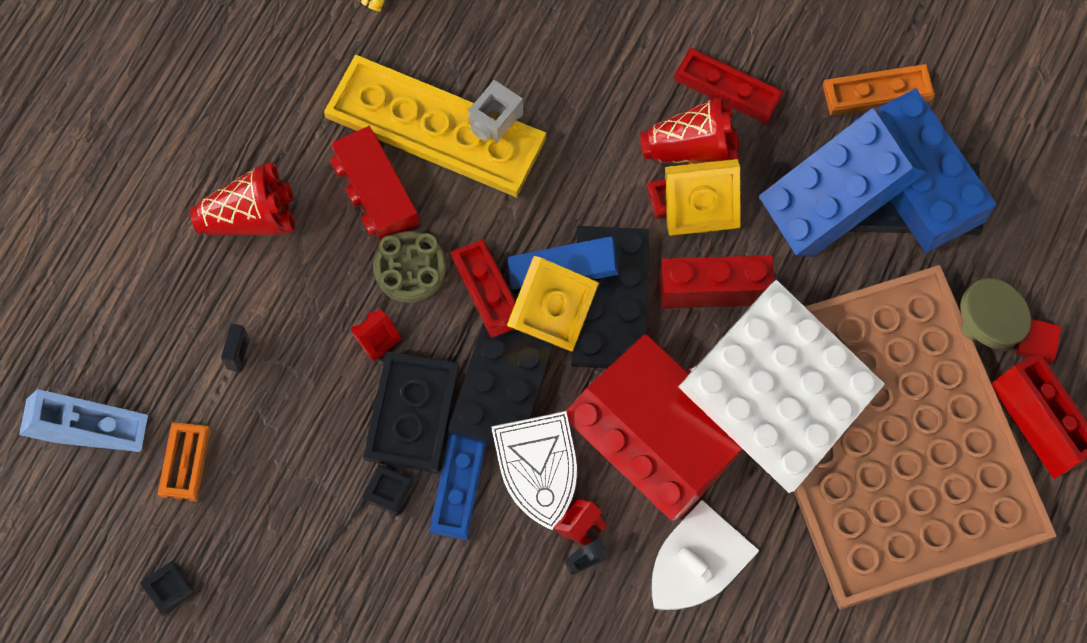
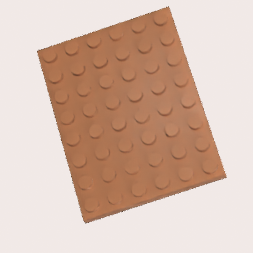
M940 265L805 306L808 311L885 383L794 491L839 610L1051 541L1057 537L973 340L968 339L961 330V325L964 321Z

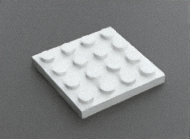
M775 280L678 387L790 493L797 489L885 383L787 289Z

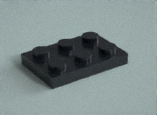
M386 351L363 454L364 461L438 474L459 373V363Z

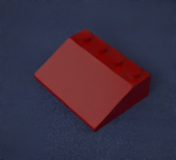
M644 334L593 381L566 412L568 422L671 521L681 519L744 449L678 387L690 373L649 335Z

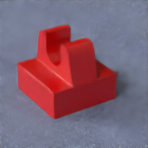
M378 309L376 312H369L366 315L367 319L359 326L354 325L351 327V333L362 350L374 362L402 339L388 315L381 309Z
M575 499L553 529L563 538L570 539L581 546H586L593 542L587 536V531L592 526L596 530L604 531L606 524L600 517L602 511L593 502Z

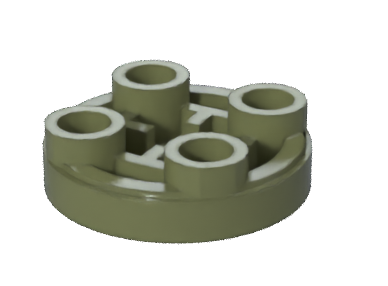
M405 231L386 236L380 241L379 248L374 256L373 271L379 288L387 296L400 302L413 303L429 298L440 288L446 275V261L443 250L433 235Z
M984 278L975 282L963 293L960 310L964 322L961 325V330L968 339L978 340L982 344L994 349L1008 351L1026 338L1031 328V313L1025 299L1013 286L1000 279Z

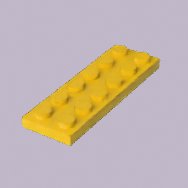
M356 54L324 111L325 118L356 131L370 125L377 140L516 198L546 141V132L517 120L498 143L490 137L487 141H483L474 135L470 129L471 124H469L468 110L474 104L473 102ZM491 117L495 121L498 119L497 117Z

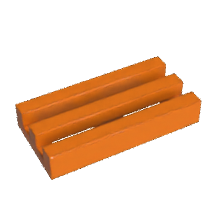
M171 423L158 489V496L160 498L174 497L177 500L189 499V501L197 502L211 431L209 426ZM180 432H186L176 487L170 488ZM195 434H199L189 490H185Z

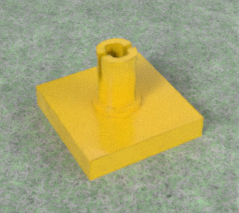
M738 159L665 167L667 229L669 236L740 228V165Z
M533 256L507 326L573 352L599 282L541 257Z

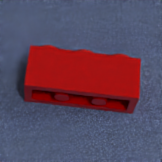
M370 125L331 143L334 157L329 158L332 168L338 178L345 177L349 185L345 187L346 194L353 207L360 205L364 213L360 219L369 236L375 234L380 243L386 236L412 231L419 227L417 212Z
M772 255L662 259L659 273L661 309L751 306L770 284L774 282Z
M1040 352L1014 365L992 383L995 393L1053 479L1058 478L1087 460V421Z

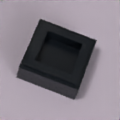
M230 324L221 355L227 370L239 372L242 369L250 341L242 325Z
M379 464L362 497L363 501L398 516L414 483L413 479Z
M173 560L140 582L163 616L196 594Z

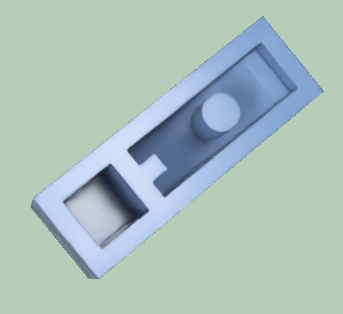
M37 389L26 399L19 435L60 444L140 452L142 451L148 415Z

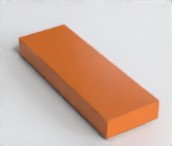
M926 64L826 79L823 83L830 116L878 108L917 88L925 101L933 100L935 95Z

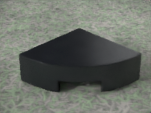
M599 538L587 544L567 558L565 564L570 575H575L604 561L606 549L601 539Z

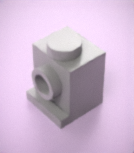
M493 80L468 110L469 124H471L470 129L473 134L483 141H487L490 137L498 143L513 123L523 116V98L496 80ZM491 117H497L498 119L495 121Z

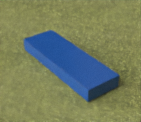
M612 236L508 257L510 290L514 295L520 293L533 256L546 259L592 280L619 275L616 241Z
M449 434L429 529L430 534L464 540L468 539L486 444Z

